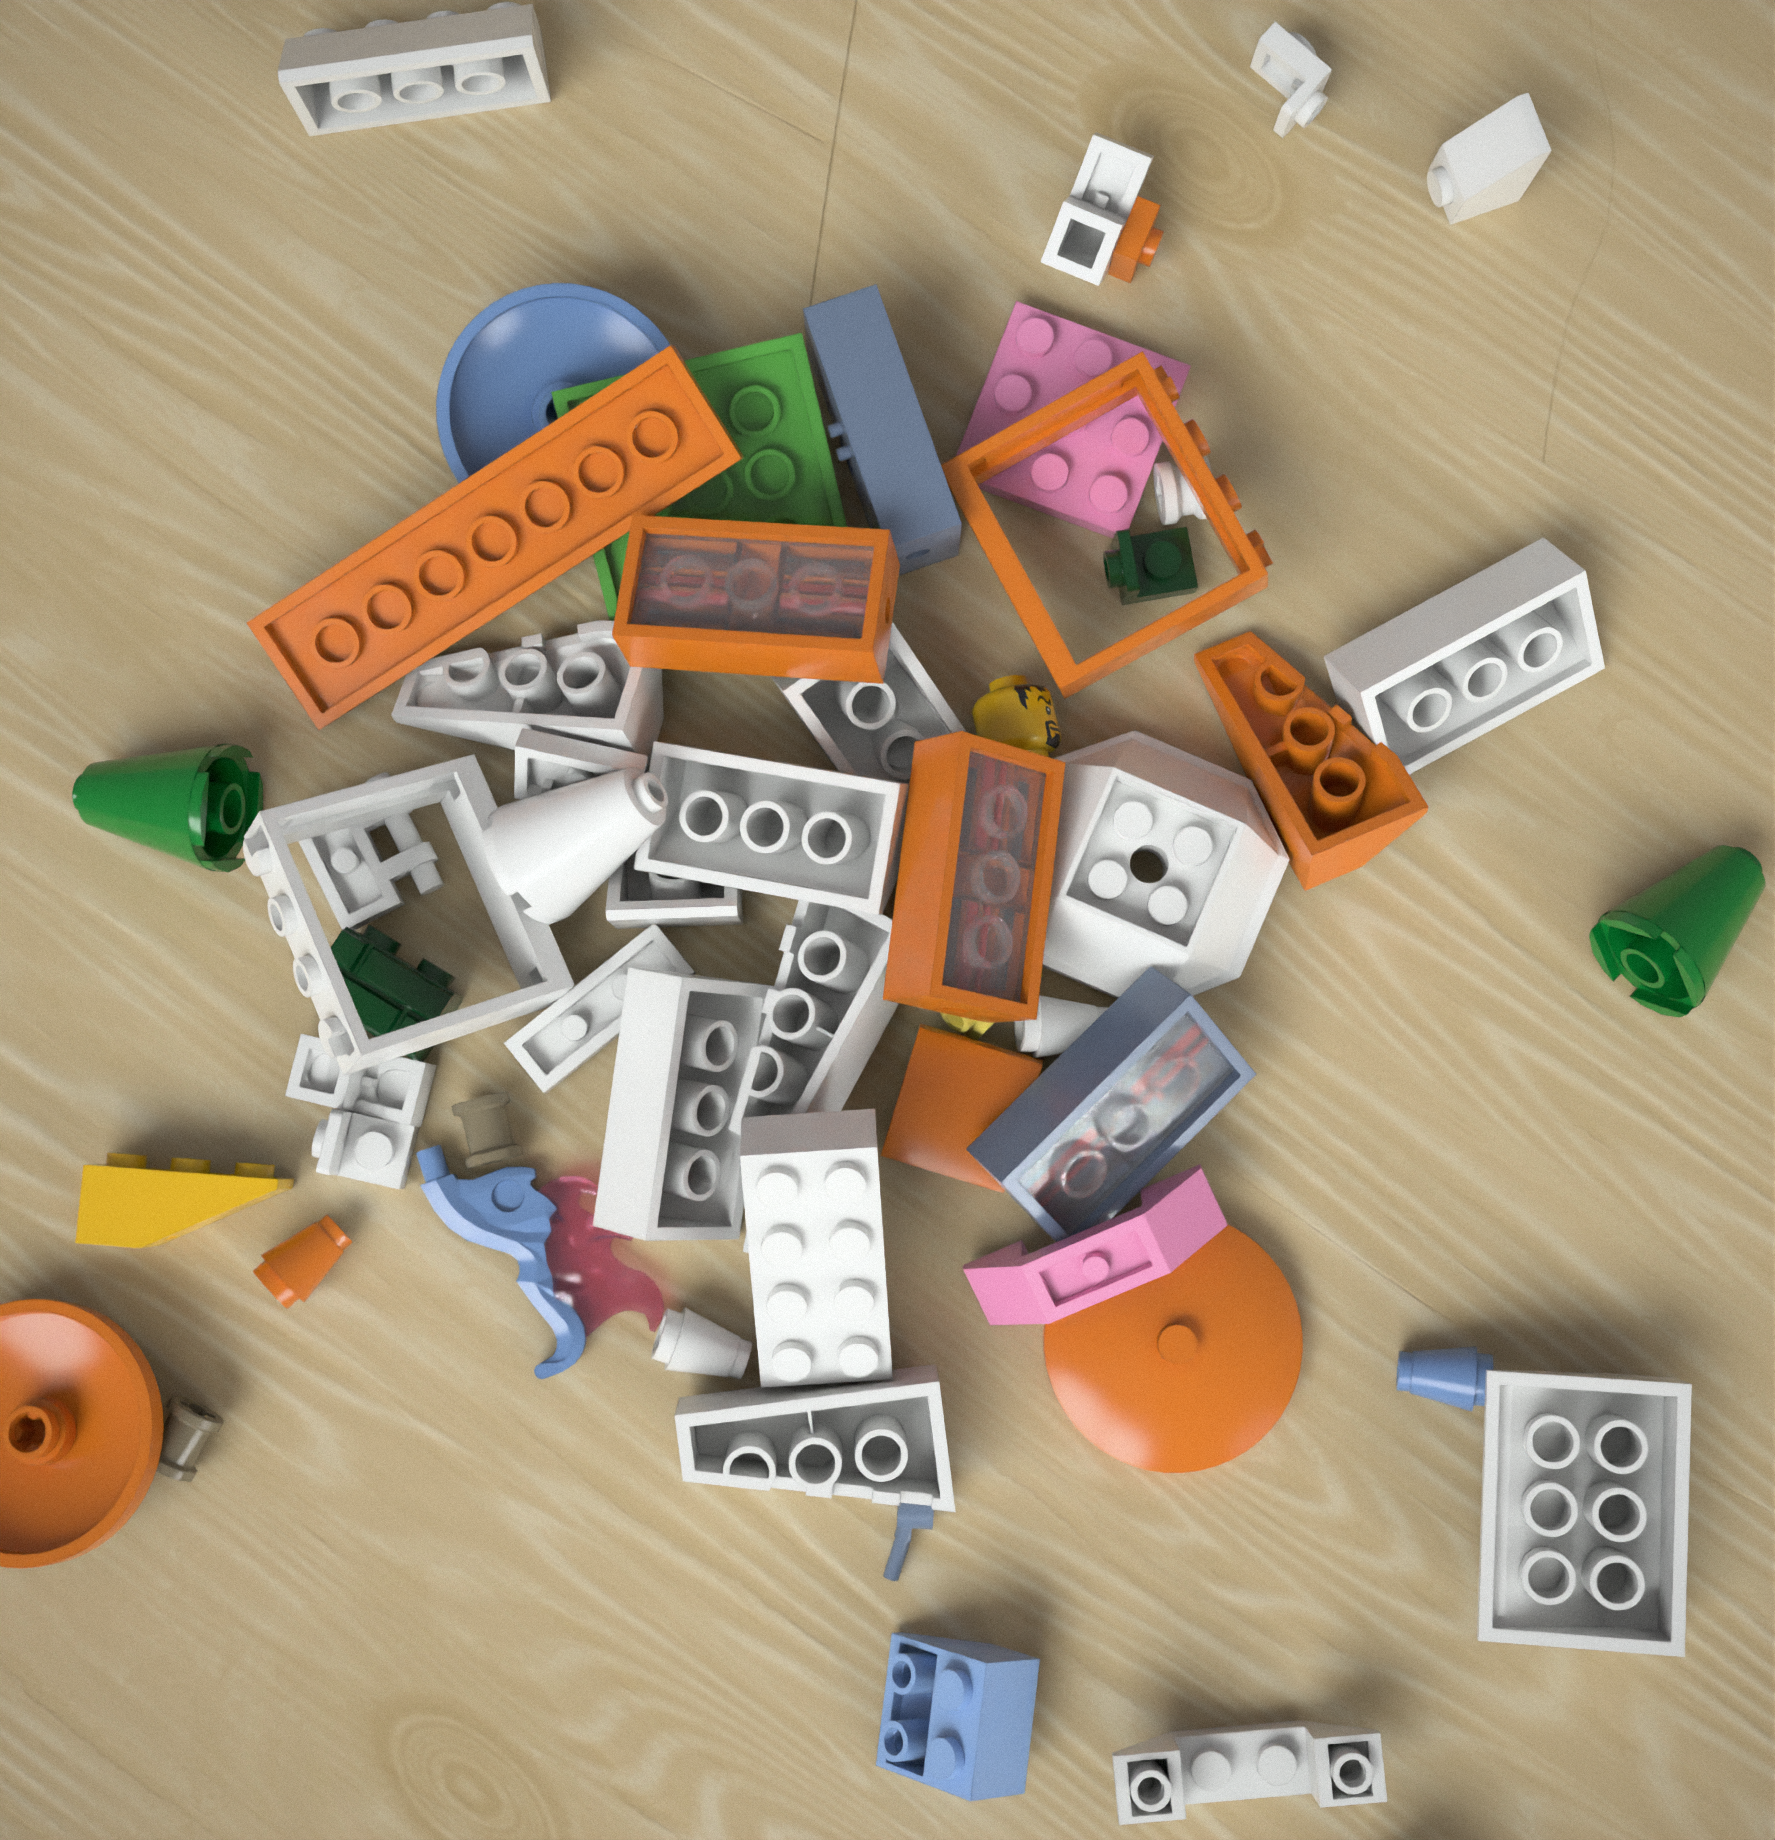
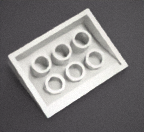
M1486 1370L1477 1615L1478 1641L1685 1657L1692 1384L1675 1377L1614 1373Z

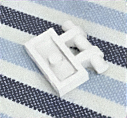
M384 772L370 778L365 783L390 777L388 772ZM413 810L298 841L342 930L346 926L357 930L404 906L405 903L394 882L406 876H412L421 895L432 893L444 885L434 865L438 861V857L431 843L422 841L409 815ZM384 825L387 826L400 852L383 861L369 833Z

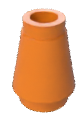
M326 1214L318 1222H314L263 1253L261 1256L264 1261L253 1270V1273L272 1295L288 1309L298 1299L305 1303L342 1256L344 1250L353 1242L331 1217Z

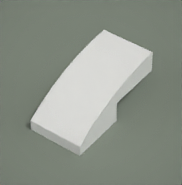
M301 1034L285 1096L421 1127L436 1065L398 1057L344 1076L337 1059L330 1058L325 1052L320 1038Z

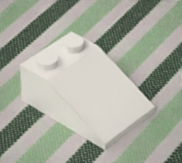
M893 622L884 684L770 676L831 763L840 772L910 783L915 741L959 731L966 732Z

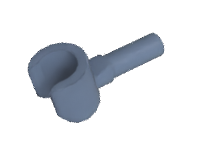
M899 1503L897 1508V1528L894 1534L895 1539L883 1574L886 1579L891 1581L899 1580L910 1546L912 1529L933 1530L934 1510H932L931 1506Z

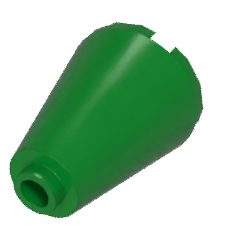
M224 743L91 763L76 779L73 786L72 799L81 819L90 826L207 870L229 873L241 867L245 862V858H237V855L243 846L246 832L259 811H263V783L260 772L249 771L244 757L254 758L251 752L239 745Z
M1719 845L1604 913L1589 934L1592 952L1603 971L1613 982L1622 974L1637 988L1630 997L1640 1005L1661 1015L1678 1018L1686 1016L1693 1008L1698 1007L1704 1001L1765 889L1766 882L1762 873L1761 863L1751 852L1744 848Z

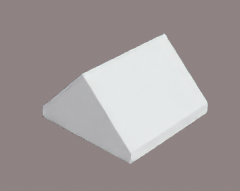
M636 851L609 877L606 918L617 929L648 928L652 924H656L659 928L743 925L742 889L635 870Z

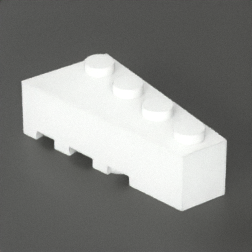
M936 1364L892 1370L893 1379L755 1387L679 1397L674 1416L683 1481L769 1491L770 1488L803 1491L806 1492L807 1496L832 1498V1495L872 1499V1503L899 1506V1503L931 1506L932 1510L956 1512L940 1382Z

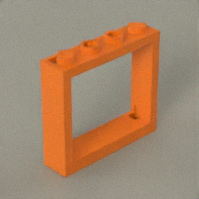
M1143 351L941 465L951 493L1064 699L1268 587V572L1265 568L1273 564L1264 547L1263 539L1256 530L1248 534L1244 532L1234 512L1242 508V505L1232 484L1225 474L1217 478L1213 477L1203 457L1211 453V450L1202 431L1194 419L1186 423L1182 422L1172 402L1180 399V396L1171 376L1168 377L1162 365L1153 370ZM1138 395L1236 569L1238 576L1076 665L978 485Z

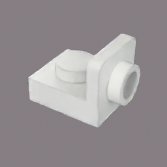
M332 1109L329 1119H322L319 1122L313 1138L312 1156L319 1158L316 1172L325 1175H338L395 1189H404L419 1127L352 1111Z

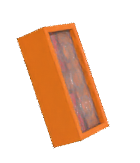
M632 515L612 636L630 667L884 684L900 562L891 532L888 529Z
M964 731L915 741L883 1000L986 1023L1037 1019L1066 762Z

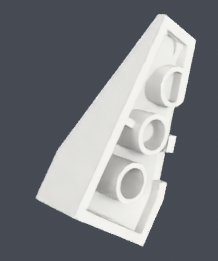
M596 620L577 625L578 633L545 640L540 633L522 637V646L488 654L483 648L479 647L432 658L405 676L391 716L396 723L515 750L521 729L526 728L647 755L648 772L653 742H657L664 719L662 669L630 667L612 636L614 621Z

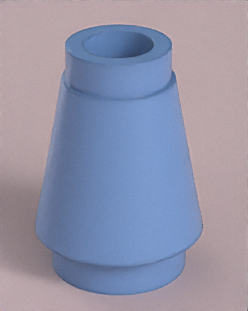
M1476 1346L1412 1352L1399 1351L1396 1390L1408 1391L1410 1394L1472 1412L1474 1405H1485L1486 1370H1493V1355L1477 1353Z

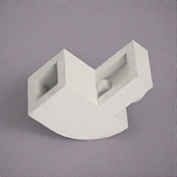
M1094 133L1071 194L1062 204L1041 263L1099 286L1110 268L1113 252L1135 200L1140 193L1154 155L1100 133Z

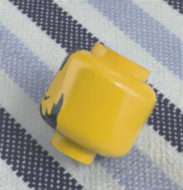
M1024 675L1005 676L990 682V692L979 698L972 708L977 736L1050 757L1049 754L1055 751L1061 742V732L1051 692L1044 686L1027 684L1026 676Z

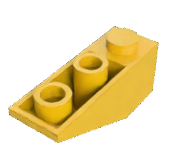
M107 1153L106 1164L83 1165L75 1243L131 1248L160 1246L293 1188L294 1179L274 1177L275 1165L235 1162L234 1174L210 1172L211 1160L171 1157L170 1169L146 1168L147 1155Z

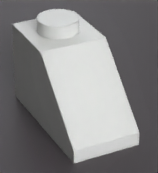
M1529 93L1513 98L1444 142L1438 150L1428 169L1427 186L1433 203L1437 207L1443 206L1450 225L1519 201L1552 150Z

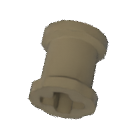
M508 1092L487 1095L451 1106L453 1115L461 1117L470 1153L464 1159L467 1169L523 1155L522 1146L514 1144L505 1108L510 1102Z
M172 1396L166 1405L170 1414L164 1423L162 1450L156 1471L178 1481L191 1482L197 1473L194 1463L210 1433L219 1432L224 1420L216 1412L198 1402L180 1396Z

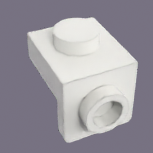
M1274 22L1259 39L1250 68L1288 99L1282 106L1273 129L1280 137L1284 138L1296 123L1305 128L1322 110L1328 100L1323 90L1332 69L1316 56L1313 46L1306 38L1296 32L1288 33L1277 22Z

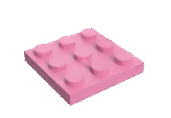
M1016 301L956 456L1142 351L1153 370L1162 365L1168 377L1171 376L1179 396L1191 365ZM1137 395L978 486L983 491L1113 539L1116 531L1130 528L1163 439ZM1178 400L1172 402L1174 407L1176 406Z

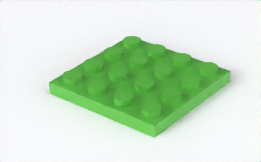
M802 333L684 360L744 458L655 516L847 527ZM624 375L551 392L557 417L560 418ZM629 532L593 555L609 621H614Z

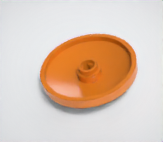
M1228 1224L1171 1273L1052 1323L1043 1324V1353L1048 1378L1057 1400L1075 1427L1090 1442L1115 1459L1134 1467L1163 1473H1186L1216 1467L1238 1457L1258 1443L1273 1428L1290 1402L1297 1385L1302 1362L1303 1333L1296 1300L1280 1268L1259 1244Z
M26 1299L0 1304L1 1567L33 1568L53 1565L72 1560L99 1547L118 1532L136 1512L149 1490L159 1464L164 1431L163 1407L158 1384L147 1358L132 1337L117 1323L104 1314L77 1303L62 1300Z

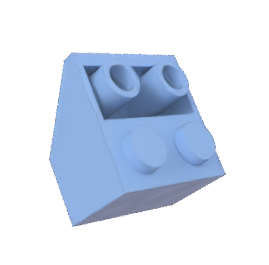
M904 1632L892 1633L876 1766L968 1801L1025 1794L1040 1659L991 1643Z

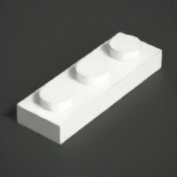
M656 924L650 925L569 990L563 997L559 998L504 1042L543 1093L551 1091L619 1036L628 968L696 974Z

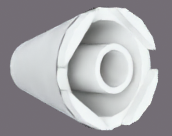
M628 767L502 805L492 811L487 817L488 819H493L492 826L483 830L482 841L488 864L499 886L508 897L519 892L531 905V907L523 911L530 918L548 925L562 921L580 907L665 822L666 806L668 805L666 790L660 780L652 773H645L636 767Z

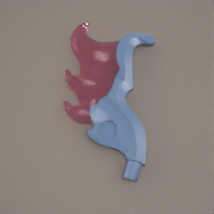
M441 1145L416 1153L425 1183L420 1186L432 1208L447 1227L467 1241L511 1254L518 1261L519 1275L516 1282L533 1306L552 1327L557 1339V1348L553 1356L535 1367L534 1372L537 1378H548L563 1372L575 1364L584 1352L587 1337L604 1321L617 1313L635 1311L645 1314L649 1323V1330L656 1332L663 1318L665 1307L662 1292L656 1282L645 1272L626 1266L614 1257L611 1250L614 1238L632 1241L634 1237L593 1226L594 1214L579 1205V1199L583 1193L597 1195L598 1185L591 1179L582 1176H562L551 1180L537 1190L533 1186V1180L537 1178L536 1168L505 1167L473 1180L458 1179L456 1174L450 1175Z

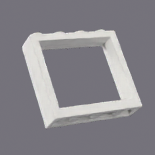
M475 754L259 811L244 836L243 853L246 864L254 876H261L270 898L268 900V914L271 924L280 937L286 936L295 958L293 961V974L296 984L303 996L311 997L321 1020L318 1024L321 1044L330 1058L337 1059L344 1076L547 1008L559 998H562L575 985L549 925L533 920L523 911L531 907V905L519 892L508 897L499 886L488 864L482 841L483 830L492 826L493 819H488L487 817L498 807ZM440 802L521 989L368 1039L287 844Z

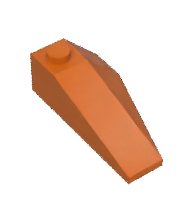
M1249 631L1194 654L1195 665L1247 778L1252 780L1290 859L1288 863L1305 891L1362 867L1427 813L1429 806L1398 756L1382 742L1375 745L1351 724L1352 717L1336 704L1332 708L1304 684L1305 677L1253 632Z

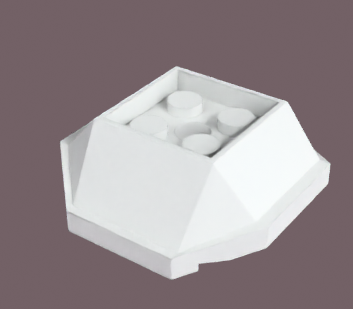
M1136 730L1054 758L1066 763L1042 967L1116 999L1150 966L1182 987L1192 996L1239 978L1290 860L1252 780ZM1141 851H1147L1156 855L1163 867L1160 881L1144 883L1136 879L1130 869L1131 856Z

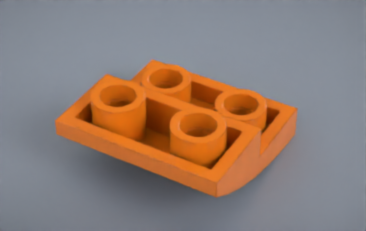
M920 1023L880 1156L1004 1193L1005 1190L966 1148L1040 1076L1043 1060Z

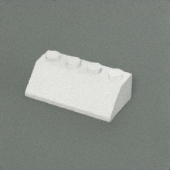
M501 2L490 6L486 11L465 14L453 11H438L430 14L423 20L402 23L386 19L376 20L368 23L365 28L339 32L328 28L313 29L305 33L303 37L285 39L278 67L279 84L309 136L551 102L542 33L533 4L519 5L513 2Z
M1544 537L1324 656L1337 703L1352 717L1351 724L1375 745L1382 742L1393 751L1409 775L1605 669L1586 571Z
M653 742L649 772L660 780L668 796L666 820L637 849L634 863L635 870L877 915L883 914L898 879L909 783L681 744Z
M628 968L593 1226L645 1241L739 1239L744 1208L740 1165L741 1136L728 1128L751 1047L758 1046L766 1017V1014L761 1011L768 988L774 989V986L677 972Z

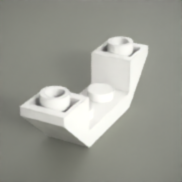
M1297 1720L1171 1731L1112 1753L1119 1825L1186 1819V1804L1312 1794L1320 1808L1387 1802L1381 1734L1375 1729Z

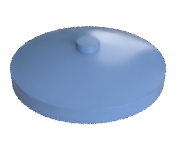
M572 283L541 284L520 289L493 302L481 311L458 336L447 356L438 384L436 398L438 436L443 454L457 482L461 483L557 420L558 417L551 392L625 375L670 346V343L657 326L636 307L613 294L590 286Z

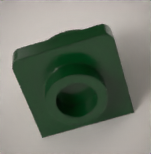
M1187 527L1130 536L1129 529L1118 530L1115 532L1111 543L1112 550L1103 552L1107 585L1109 589L1119 588L1122 605L1193 594L1198 589Z

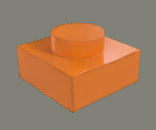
M1137 196L1113 252L1108 275L1131 284L1139 263L1147 267L1151 266L1164 231L1154 227L1161 205Z

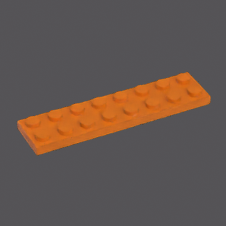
M670 345L247 622V625L317 729L321 730L630 532L632 515L655 516L742 460L744 456L674 345Z

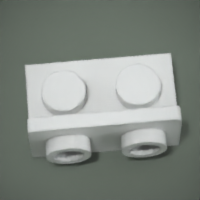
M522 728L515 745L514 798L521 800L628 767H636L646 773L648 756Z

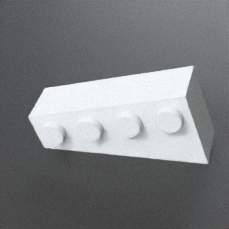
M798 900L792 925L786 924L779 948V950L784 952L774 989L768 988L761 1011L766 1014L758 1046L751 1047L729 1130L741 1136L742 1117L842 1110L899 1005L896 1002L883 1000L892 919L883 914L877 915Z

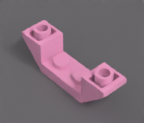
M1201 1164L1141 1189V1207L1028 1254L1021 1240L964 1264L963 1270L989 1324H1049L1171 1273L1228 1225Z

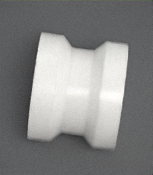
M1207 456L1203 457V459L1212 473L1209 460ZM1169 461L1155 463L1153 472L1154 491L1162 525L1175 524L1182 516L1192 514L1198 519H1207L1178 466H1174Z

